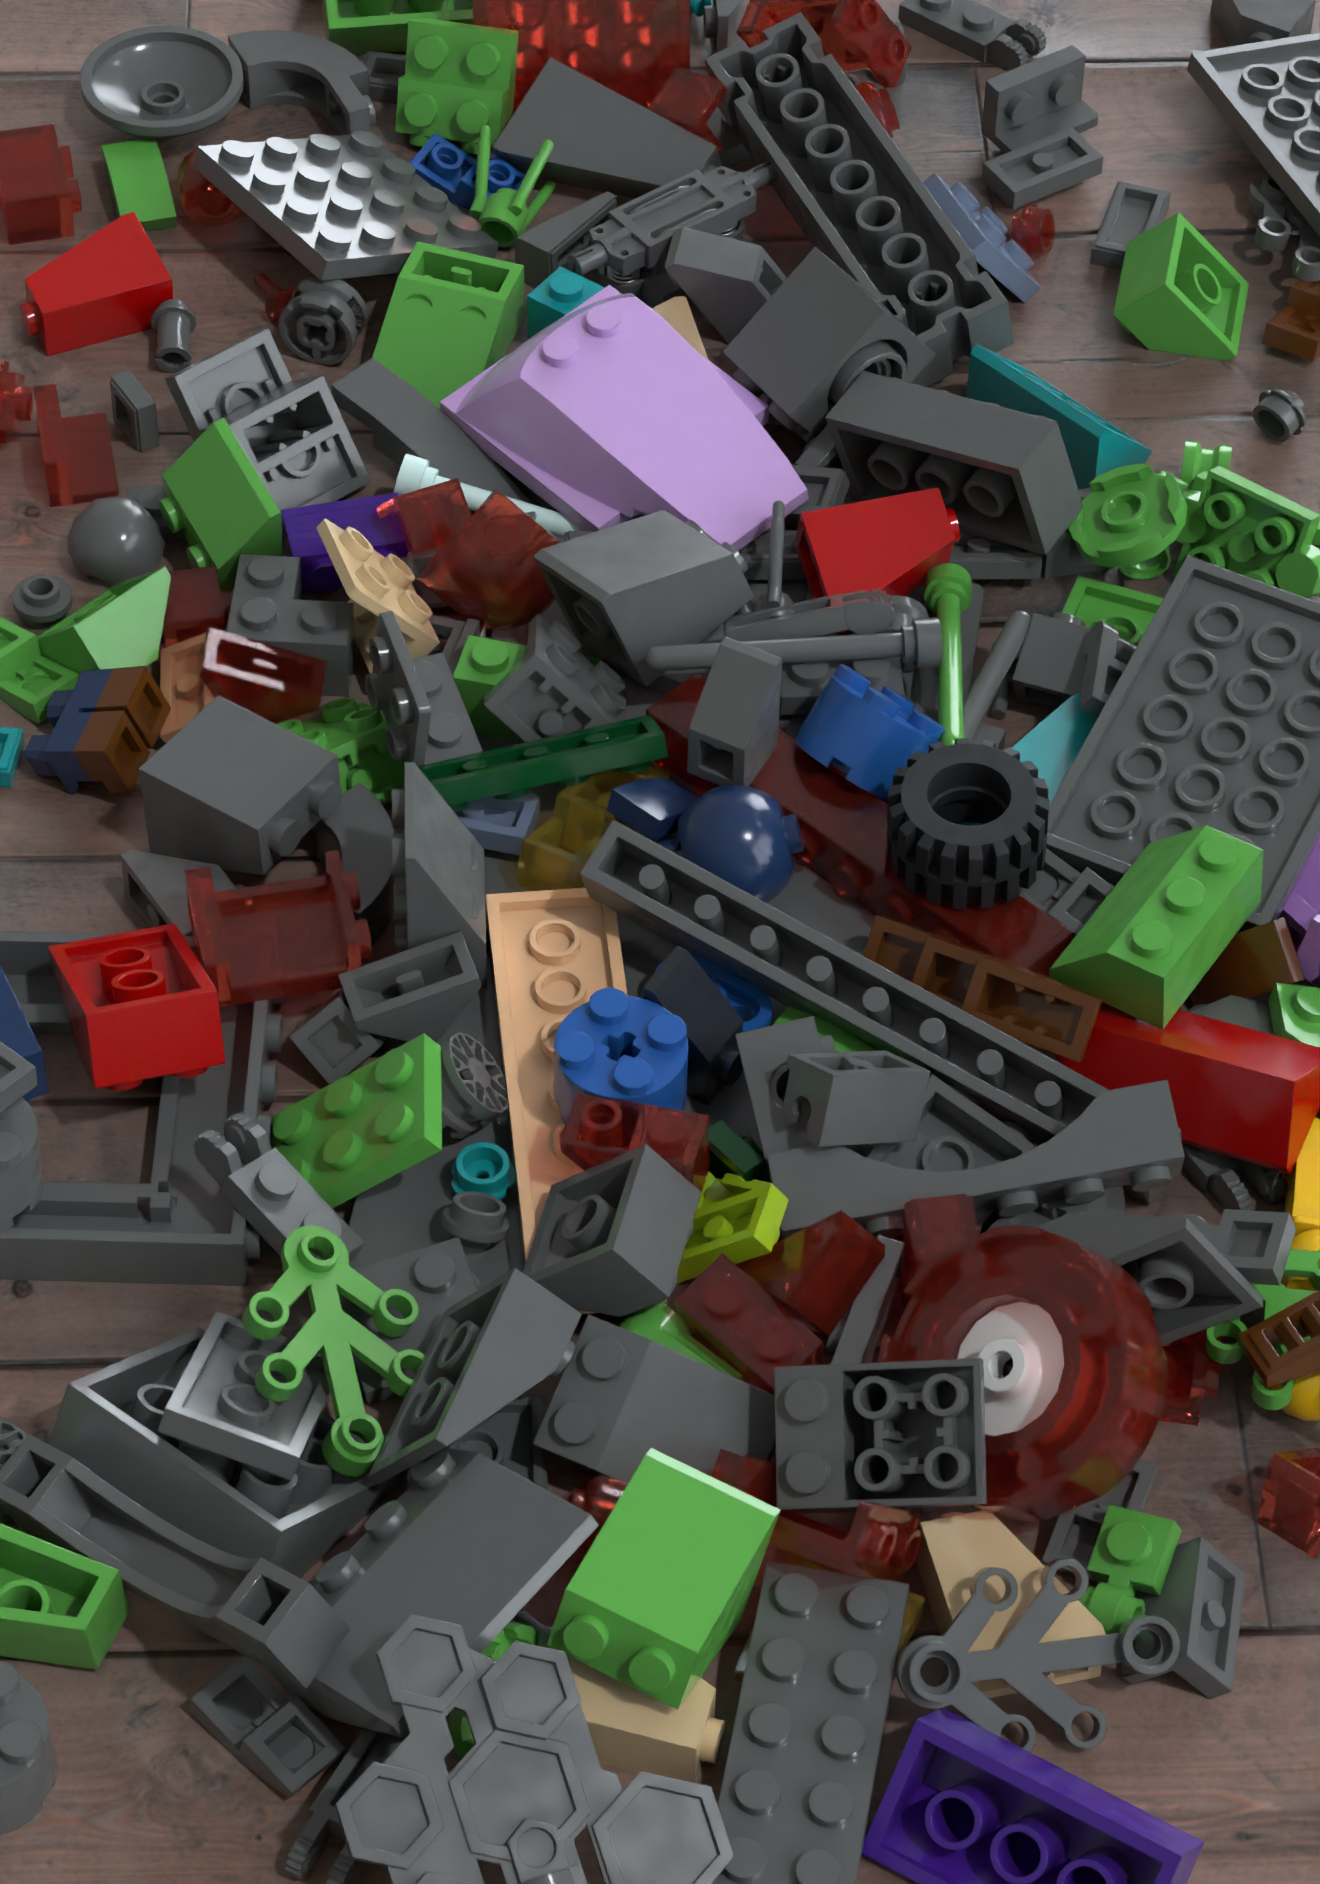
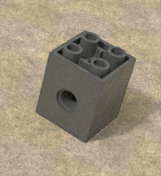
M816 246L723 350L739 367L732 376L758 398L760 397L769 406L767 410L790 431L794 430L807 443L817 437L827 426L826 415L863 371L889 378L895 377L911 383L936 355L868 290Z

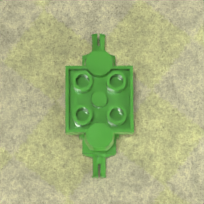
M1221 466L1195 475L1190 484L1175 477L1188 507L1186 523L1176 538V541L1183 544L1172 576L1176 577L1188 555L1305 598L1314 596L1320 598V514ZM1161 470L1158 474L1166 476V471Z

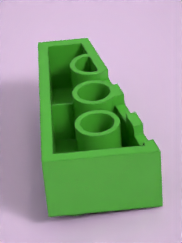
M0 1524V1656L97 1670L131 1610L119 1570Z

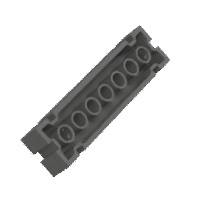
M802 12L763 30L765 41L750 49L742 40L705 58L714 103L733 130L739 127L742 143L755 163L759 165L763 161H769V164L774 166L777 173V181L771 184V186L813 247L816 246L868 290L936 354L911 382L912 384L927 387L954 374L952 361L964 355L970 357V353L976 344L995 353L1014 344L1008 301L986 271L978 274L974 253L832 54L824 57L821 39Z

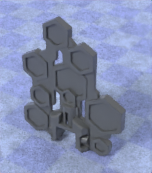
M411 1614L377 1651L376 1658L390 1703L401 1706L409 1735L383 1764L373 1762L338 1800L334 1807L351 1860L387 1867L392 1884H484L477 1860L499 1865L505 1884H588L574 1843V1839L585 1826L604 1884H711L734 1858L711 1786L640 1771L626 1788L622 1790L617 1773L602 1770L580 1704L581 1699L564 1651L514 1641L497 1661H494L468 1647L462 1625ZM454 1708L466 1714L475 1745L448 1774L444 1758L454 1748V1744L445 1717Z

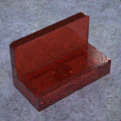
M56 384L33 386L37 429L50 507L89 503L95 499L119 496L106 415L99 413L62 418Z

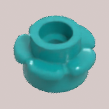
M478 1142L466 1146L460 1151L451 1167V1175L454 1177L451 1186L456 1194L463 1191H476L502 1200L506 1196V1190L513 1188L516 1183L515 1167L509 1162L507 1153L493 1143Z

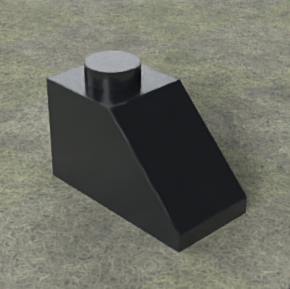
M676 946L643 987V999L659 1004L672 1014L682 1018L685 1022L688 1039L686 1095L709 1105L724 1084L732 1086L743 1071L735 1035L743 1032V1019L691 953L684 948Z

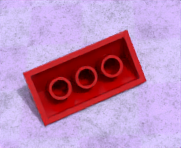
M1102 1002L1082 1062L1056 1054L1055 1061L1108 1090L1168 1080L1178 1128L1182 1132V1144L1291 1174L1320 1107V1047L1179 1009L1165 1028L1160 1029Z

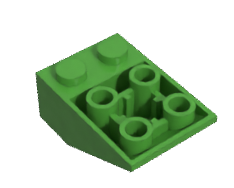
M417 241L397 278L372 358L414 387L440 410L441 400L504 358L525 317L524 265Z

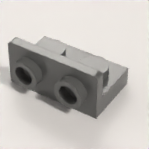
M1070 45L986 80L982 133L1006 154L1070 127L1081 133L1097 126L1098 113L1081 99L1086 55L1074 45Z

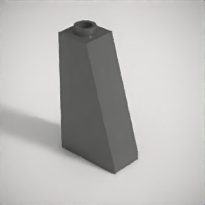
M551 57L493 145L496 156L526 174L543 142L549 139L554 145L538 179L603 193L608 191L614 195L636 199L696 169L706 174L722 166L717 146Z

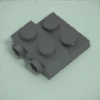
M932 1074L928 1081L916 1141L877 1143L866 1158L900 1168L941 1172L984 1167L1015 1158L1037 1146L1034 1145L1032 1138L1023 1128L1010 1121H999L980 1108L974 1096L957 1086L947 1085ZM998 1209L973 1213L971 1214V1221L951 1228H933L931 1221L915 1225L954 1253L963 1257L992 1218L995 1217L997 1219L999 1217Z

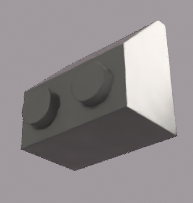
M647 1144L551 1185L523 1273L574 1308L622 1317L647 1306L658 1305L670 1297L677 1284L678 1267L686 1241L693 1231V1218L701 1191Z

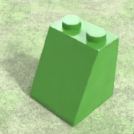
M650 1448L565 1589L547 1646L555 1650L564 1651L567 1656L678 1710L741 1621L781 1510Z

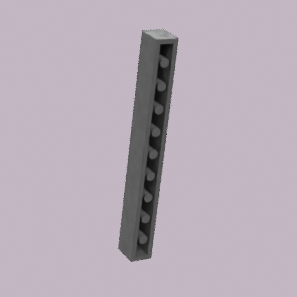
M615 820L612 821L580 872L589 897L673 944L688 950L693 955H698L764 990L768 996L782 1004L823 1019L868 1044L876 1051L885 1050L930 1070L929 1078L933 1074L947 1085H954L965 1090L977 1099L980 1108L1001 1122L1010 1121L1017 1124L1038 1145L1049 1141L1076 1120L1100 1092L1108 1091L1105 1087ZM1178 1128V1129H1179V1133H1180L1181 1142H1182V1132H1181V1129ZM1131 1184L1123 1186L1124 1192L1149 1206L1159 1190L1133 1191Z

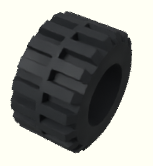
M969 738L955 739V744L945 746L940 741L929 745L927 754L917 751L908 757L907 767H899L893 775V786H889L886 849L887 858H891V869L896 878H905V887L914 895L922 891L925 892L927 902L938 906L942 901L953 903L952 909L966 910L967 904H978L980 909L994 907V900L1001 898L1007 903L1017 898L1019 887L1029 889L1036 881V872L1043 869L1047 847L1050 800L1048 799V787L1045 779L1038 778L1039 769L1031 761L1020 762V753L1010 747L1003 751L996 748V742L984 739L981 744H970ZM955 822H975V823H979V824H983V825L963 826V825H958V824H954V823H955Z

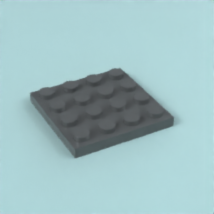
M358 130L350 135L337 136L312 134L309 138L298 139L270 137L266 141L246 143L227 140L220 145L197 147L192 166L321 281L400 273L417 241L495 259L499 243L485 231H480L481 224L454 206L443 191L432 187L421 176L415 174L416 170L412 164L398 158L383 145V140L379 136L371 132Z

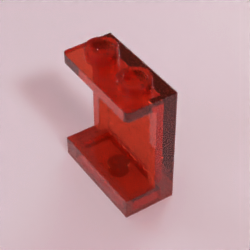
M876 0L749 1L736 31L749 49L765 41L763 30L802 12L821 39L824 57L832 54L843 71L869 69L883 88L896 87L912 47Z
M339 850L325 852L326 873L323 876L215 892L210 866L184 870L188 916L197 959L217 989L219 1007L341 989L343 987L338 975L361 967V959L372 957L371 938L367 920H355L353 911L361 909L355 871L344 873Z
M720 1449L711 1477L777 1508L776 1460ZM861 1501L850 1532H846L804 1515L781 1510L768 1544L850 1575L900 1582L903 1571L910 1569L920 1549L921 1532L917 1528L921 1514L905 1508Z

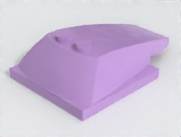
M610 284L440 401V410L455 422L489 457L558 512L565 515L582 531L602 530L632 520L637 516H645L664 509L684 523L689 520L696 522L708 537L717 544L721 545L723 542H727L739 551L771 528L772 508L775 501L780 500L784 503V517H786L809 500L806 486L787 457L763 428V425L769 422V411L767 410L769 406L697 352L661 315L638 299L633 293L621 294Z

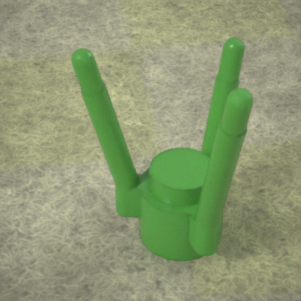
M483 125L480 128L475 198L469 210V215L479 219L478 222L481 224L480 231H485L497 241L499 247H510L515 245V239L525 232L556 188L554 181H548L528 207H526L528 196L547 162L554 144L549 139L543 142L518 191L510 188H501L487 198L491 129L488 125Z

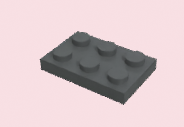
M216 1311L165 1407L158 1432L176 1438L182 1445L197 1451L209 1450L239 1461L255 1473L266 1476L276 1475L292 1481L331 1396L321 1350L303 1370L302 1381L289 1399L280 1402L269 1400L256 1387V1373L269 1355L281 1353L292 1339L280 1334L270 1340L257 1339L245 1330L242 1320ZM270 1371L271 1376L276 1381L288 1383L287 1378L282 1373Z

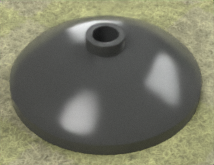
M170 25L137 28L108 39L95 48L87 57L80 73L82 98L93 115L119 131L146 138L185 136L211 126L228 114L237 104L243 91L244 81L240 59L224 41L197 29Z

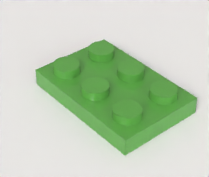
M423 1033L400 1047L388 1051L385 1055L345 1077L337 1079L332 1084L301 1101L286 1107L284 1110L273 1115L272 1149L276 1148L332 1208L442 1151L441 1046Z

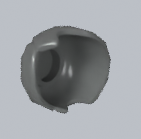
M124 496L101 498L92 501L74 518L67 538L68 553L76 567L87 578L96 577L111 587L153 571L160 563L166 544L161 529L152 515L138 502Z

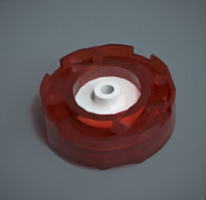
M1018 1225L992 1228L936 1254L919 1270L903 1291L913 1297L900 1319L894 1338L883 1334L878 1363L983 1359L987 1504L968 1506L1012 1520L1043 1521L1102 1497L1116 1487L1134 1468L1146 1450L1160 1419L1167 1385V1359L1149 1298L1137 1281L1117 1263L1098 1252L1070 1239L1049 1233L1041 1228Z

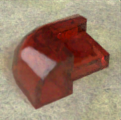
M495 488L458 534L454 532L416 579L463 618L479 620L480 627L484 628L485 626V629L508 631L529 624L537 614L541 615L556 600L533 556L541 549L561 543V541Z

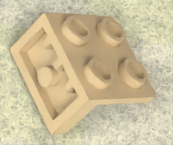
M324 519L316 528L341 583L350 597L348 603L354 604L355 641L369 672L372 673L373 670L369 641L371 638L377 637L380 613L393 611L412 659L427 656L440 641L429 620L432 616V611L427 603L417 595L412 585L415 576L411 569L394 554L390 553L384 557L376 552L370 542L353 527L348 526L343 530L329 520Z

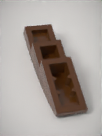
M876 915L863 953L864 957L1007 1035L1077 1062H1082L1103 1001L1101 998L1039 973L884 915Z

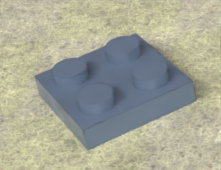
M933 173L923 182L974 253L976 261L1024 303L1041 289L1028 271L1034 265V262L1014 240L1011 239L1008 243L1005 242L1006 237L1004 234L1008 229L991 209L986 206L978 212L979 202L959 181L950 187L937 174Z

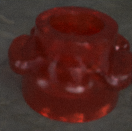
M1026 204L1022 212L1016 213L1012 219L1011 239L1030 258L1033 253L1050 252L1055 237L1053 212L1051 209L1038 208L1036 204Z

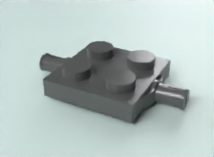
M456 1237L354 1268V1270L383 1292L391 1289H400L414 1297L418 1304L419 1313L408 1332L402 1336L390 1337L381 1333L375 1327L370 1314L340 1293L338 1294L342 1310L398 1353L406 1349H413L425 1355L446 1310L484 1286H482L481 1281L470 1270L460 1238ZM386 1307L393 1317L404 1319L397 1309ZM352 1354L356 1373L359 1375L368 1405L399 1396L390 1389L383 1376ZM400 1367L406 1377L414 1380L416 1374L412 1370Z

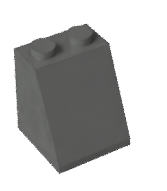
M664 509L543 548L533 556L579 642L645 687L665 672L653 671L646 666L644 657L648 649L654 646L698 644L754 597L743 574L748 570L747 564L732 545L727 542H723L721 545L717 544L708 537L696 522L689 520L684 523Z
M219 695L139 768L150 853L216 864L222 870L264 875L282 856L291 854L297 847L300 839L321 819L329 817L341 801L342 789L336 754Z

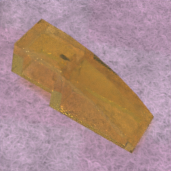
M651 763L646 769L637 772L621 773L612 769L590 774L591 777L588 781L579 785L567 786L557 794L553 817L523 840L515 884L532 891L585 888L580 872L612 821L615 820L636 832V829L607 811L612 789L642 779H668L670 771Z

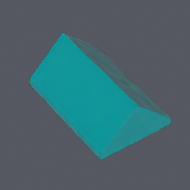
M978 344L971 351L966 398L985 403H995L1001 407L1031 415H1041L1057 421L1078 490L1090 488L1089 483L1093 479L1120 466L1142 464L1147 461L1152 453L1151 449L1027 368Z

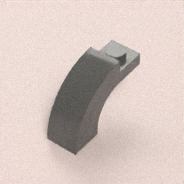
M283 30L251 31L228 36V44L237 54L242 64L244 81L241 95L250 109L272 104L303 106L325 117L337 135H350L358 130L370 132V127L376 125L375 109L369 94V70L354 54L345 48L317 36Z
M361 783L356 784L344 793L335 811L315 825L317 859L326 864L335 873V876L320 891L277 922L280 965H287V971L296 978L300 977L315 964L327 961L342 944L361 957L379 940L394 914V881L397 876L393 877L392 837L395 832L392 822L380 801Z

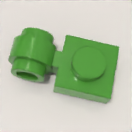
M1109 1504L1087 1567V1571L1093 1579L1103 1582L1099 1583L1097 1587L1088 1586L1085 1594L1079 1599L1080 1603L1103 1625L1106 1634L1119 1633L1122 1625L1134 1616L1145 1615L1144 1601L1134 1597L1137 1590L1160 1596L1182 1532L1176 1521ZM1139 1633L1136 1634V1636L1134 1637V1640H1133V1641L1136 1640V1638L1138 1637Z

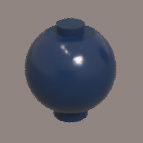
M745 785L719 786L702 793L680 815L677 837L657 842V844L765 903L773 900L786 887L796 867L794 853L804 851L802 834L796 815L784 816L782 807L777 800L759 789Z

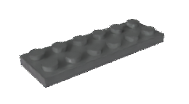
M767 1561L718 1802V1808L734 1858L711 1884H857L908 1603L909 1584Z

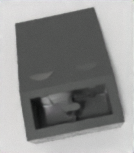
M405 762V789H392V827L405 828V833H394L392 837L393 877L406 876L395 877L394 920H407V924L395 925V954L462 931L482 985L481 988H487L484 849L414 762Z
M983 1359L774 1367L778 1509L806 1514L870 1512L987 1504Z

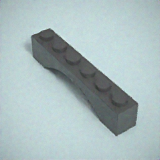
M1168 1080L1100 1092L1076 1120L1049 1141L1015 1158L980 1168L941 1172L900 1168L863 1157L842 1145L822 1147L812 1145L767 1154L770 1183L789 1199L779 1228L783 1249L798 1246L800 1253H817L836 1247L839 1238L864 1234L865 1239L868 1241H876L878 1235L894 1238L905 1232L904 1226L930 1221L933 1228H951L971 1221V1214L995 1209H998L1001 1216H1016L1037 1209L1039 1207L1038 1201L1065 1197L1066 1203L1069 1204L1086 1203L1103 1197L1106 1194L1105 1189L1131 1184L1133 1191L1159 1189L1169 1185L1172 1182V1176L1181 1175L1185 1156Z
M30 1434L27 1435L0 1470V1506L27 1534L118 1569L125 1589L305 1689L351 1630L310 1583L261 1557L255 1559L238 1557L192 1537L127 1497L75 1458Z

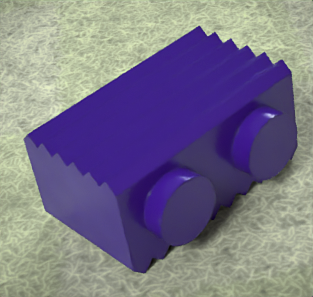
M398 492L280 510L282 545L285 556L300 557L302 595L306 591L314 594L316 591H337L343 586L316 528L324 519L329 520L343 530L348 526L353 527L370 542L376 552L384 557L390 553L399 558L408 555L409 550H411L410 533L408 532L405 516L403 515Z

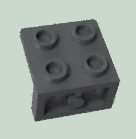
M393 611L380 613L377 637L371 638L369 641L373 670L372 673L365 676V687L372 709L374 711L382 709L387 722L385 725V739L391 758L394 761L402 760L405 768V762H414L417 766L483 752L444 653L412 659Z
M537 614L528 625L527 654L484 696V706L525 742L626 720V693L623 690L626 685L619 674L608 664L599 661L595 665L579 651L581 648L579 640L566 626L558 621H554L550 625L543 617Z

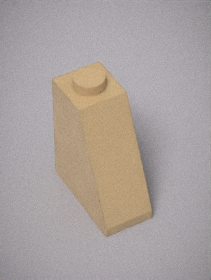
M989 1509L966 1514L962 1512H949L936 1517L934 1520L920 1522L916 1564L940 1636H942L971 1597V1580L979 1570L986 1567H998L1008 1570L1015 1577L1018 1584V1595L1015 1602L1004 1611H995L968 1652L997 1648L1042 1588L1040 1577L1045 1566ZM993 1575L985 1581L983 1595L990 1603L1000 1601L1005 1594V1584L999 1576ZM1054 1576L1053 1583L1056 1590L1061 1594L1069 1593L1070 1591ZM1077 1600L1067 1604L1039 1643L1103 1635L1106 1633L1103 1625ZM1102 1665L1045 1672L1042 1674L1056 1685L1100 1677ZM1001 1678L971 1682L988 1698L1018 1693Z
M567 1656L581 1699L580 1704L601 1765L636 1774L643 1771L696 1783L703 1761L715 1764L724 1736L725 1721L715 1718L716 1688L700 1678L677 1710Z

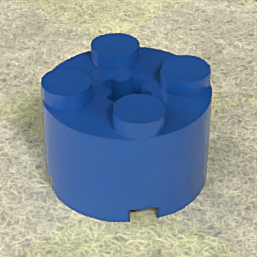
M839 664L800 727L794 742L824 766L828 767L831 763L847 774L845 779L888 801L889 786H893V775L899 767H907V758L915 752L927 754L929 745L939 741L945 728L925 714L913 710L916 704L902 694L887 686H884L881 692L870 688L871 682L855 670Z
M603 988L591 995L589 1002L577 1007L567 1015L556 1032L554 1041V1096L557 1106L561 1111L563 1123L578 1138L590 1144L610 1149L626 1148V1141L647 1136L648 1144L663 1138L676 1127L686 1107L688 1039L685 1022L682 1018L672 1014L659 1004L647 999L627 996L619 989Z

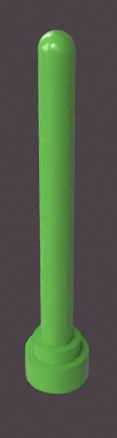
M943 563L933 567L926 574L924 579V600L927 607L937 615L941 625L943 656L942 665L938 667L939 724L945 730L939 738V742L942 741L945 746L955 744V739L964 738L961 613L971 604L972 580L968 571L962 566L953 563Z

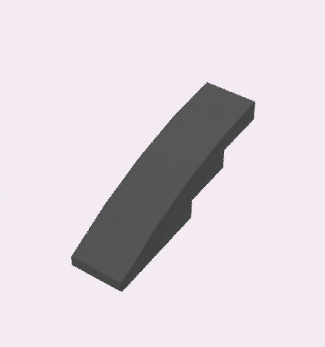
M371 358L331 385V393L337 406L372 429L373 448L400 466L405 455L410 454L429 460V467L439 469L438 476L532 504L505 472L455 422L414 387L374 358ZM433 498L430 501L431 504L456 521L492 517Z

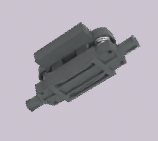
M763 161L761 164L744 172H736L725 166H720L706 174L701 173L698 169L609 211L608 221L589 230V247L568 256L567 263L569 269L583 276L599 267L601 286L607 287L610 284L621 294L633 293L638 299L642 297L652 307L678 296H686L689 302L691 301L690 297L683 289L673 284L665 269L673 232L685 227L742 241L745 230V220L743 218L756 212L757 194L755 191L777 181L776 170L772 164H769V161Z

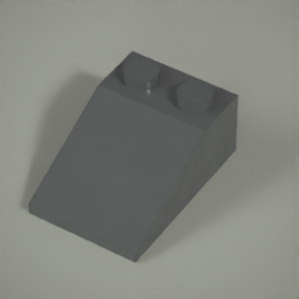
M1071 1212L1014 1236L1010 1299L1014 1303L1026 1302L1047 1307L1069 1323L1081 1346L1083 1370L1087 1374L1094 1373L1263 1307V1296L1185 1217Z
M516 1268L449 1307L441 1320L368 1478L378 1485L447 1447L547 1376L555 1377L568 1364L575 1351L576 1343L571 1340V1337L582 1314Z
M588 1314L576 1342L575 1351L565 1367L533 1445L552 1457L624 1487L628 1485L645 1454L650 1448H653L755 1497L776 1449L775 1395L653 1340Z

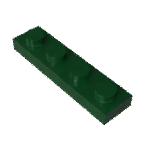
M650 715L421 765L418 768L454 812H458L468 807L469 801L491 796L498 800L516 799L528 794L532 787L554 783L558 786L579 785L588 781L591 777L590 774L614 769L621 773L637 772L649 767L652 760L668 757L664 732Z

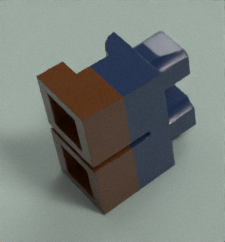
M146 666L82 671L73 690L54 691L47 705V718L54 729L51 735L32 736L24 751L25 757L37 776H58L69 794L75 793L82 781H102L110 794H131L139 777V768L147 761L150 754L148 749L153 748L171 707Z

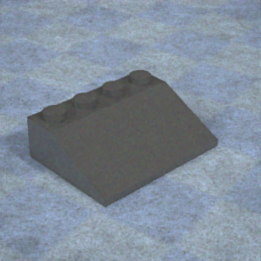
M199 1327L68 1383L49 1445L75 1458L127 1497L192 1537L238 1557L249 1559L261 1557L299 1578H302L405 1476L404 1470L378 1485L368 1478L371 1469L360 1476H347L335 1471L324 1458L322 1444L326 1434L336 1420L324 1412L292 1481L276 1475L266 1476L255 1473L239 1461L209 1450L197 1451L182 1445L176 1438L158 1432L165 1407L205 1333ZM350 1433L355 1441L365 1444L361 1438Z
M446 1448L427 1457L413 1474L415 1482L398 1500L384 1504L369 1517L365 1524L367 1532L349 1551L341 1552L332 1557L319 1570L316 1576L318 1583L314 1589L351 1630L306 1689L268 1668L292 1698L298 1696L316 1716L403 1737L408 1732L402 1709L401 1706L390 1703L376 1653L407 1618L414 1614L462 1625L468 1647L481 1653L599 1526L589 1513L479 1452Z

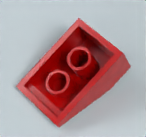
M175 923L48 946L49 958L81 1062L95 1089L105 1087L114 1091L128 1090L139 1086L143 1079L164 1075L176 1078H191L205 1073L208 1067L226 1064L217 989Z

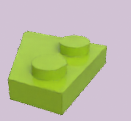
M696 1167L691 1169L688 1181L698 1188L701 1194L693 1218V1231L686 1241L678 1267L677 1284L702 1275H710L717 1270L750 1259H757L771 1253L779 1239V1228L789 1199L769 1182L756 1179L746 1182L741 1176L726 1173L722 1179H718L706 1168Z

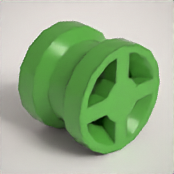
M1186 440L1180 479L1190 484L1195 475L1209 471L1217 466L1229 470L1232 446L1220 444L1215 449L1202 448L1198 441Z

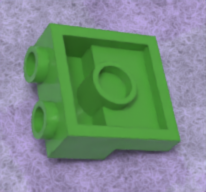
M420 17L408 20L405 75L398 78L395 132L409 134V143L422 147L436 133L444 139L461 141V150L463 152L478 154L480 128L483 125H488L491 129L490 151L493 152V145L513 116L519 31Z

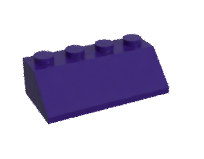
M941 1708L916 1719L865 1838L862 1854L918 1884H1186L1204 1845V1841L959 1715Z

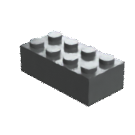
M863 371L825 417L843 470L850 481L849 487L855 502L939 487L945 508H952L956 513L961 532L1047 555L1083 509L1082 500L1058 423L1044 416L1031 415L1001 407L995 403H985L951 394L945 390H935L905 382L899 378H889Z

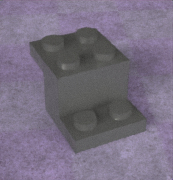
M269 328L257 330L164 378L194 442L213 422L223 417L225 418L279 510L335 502L372 482L324 376L292 381Z

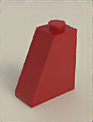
M131 212L120 216L25 278L27 303L20 304L19 309L28 337L37 336L48 357L153 329L151 316L154 310L163 301L174 299L172 278L136 213Z
M939 487L803 512L800 516L794 544L812 599L863 589L870 591L871 588L878 589V587L881 591L886 590L887 595L907 596L924 584L925 576L929 570L939 564L949 562L953 545L959 542L960 530L955 511L952 508H945ZM848 629L837 632V635H850L853 632Z

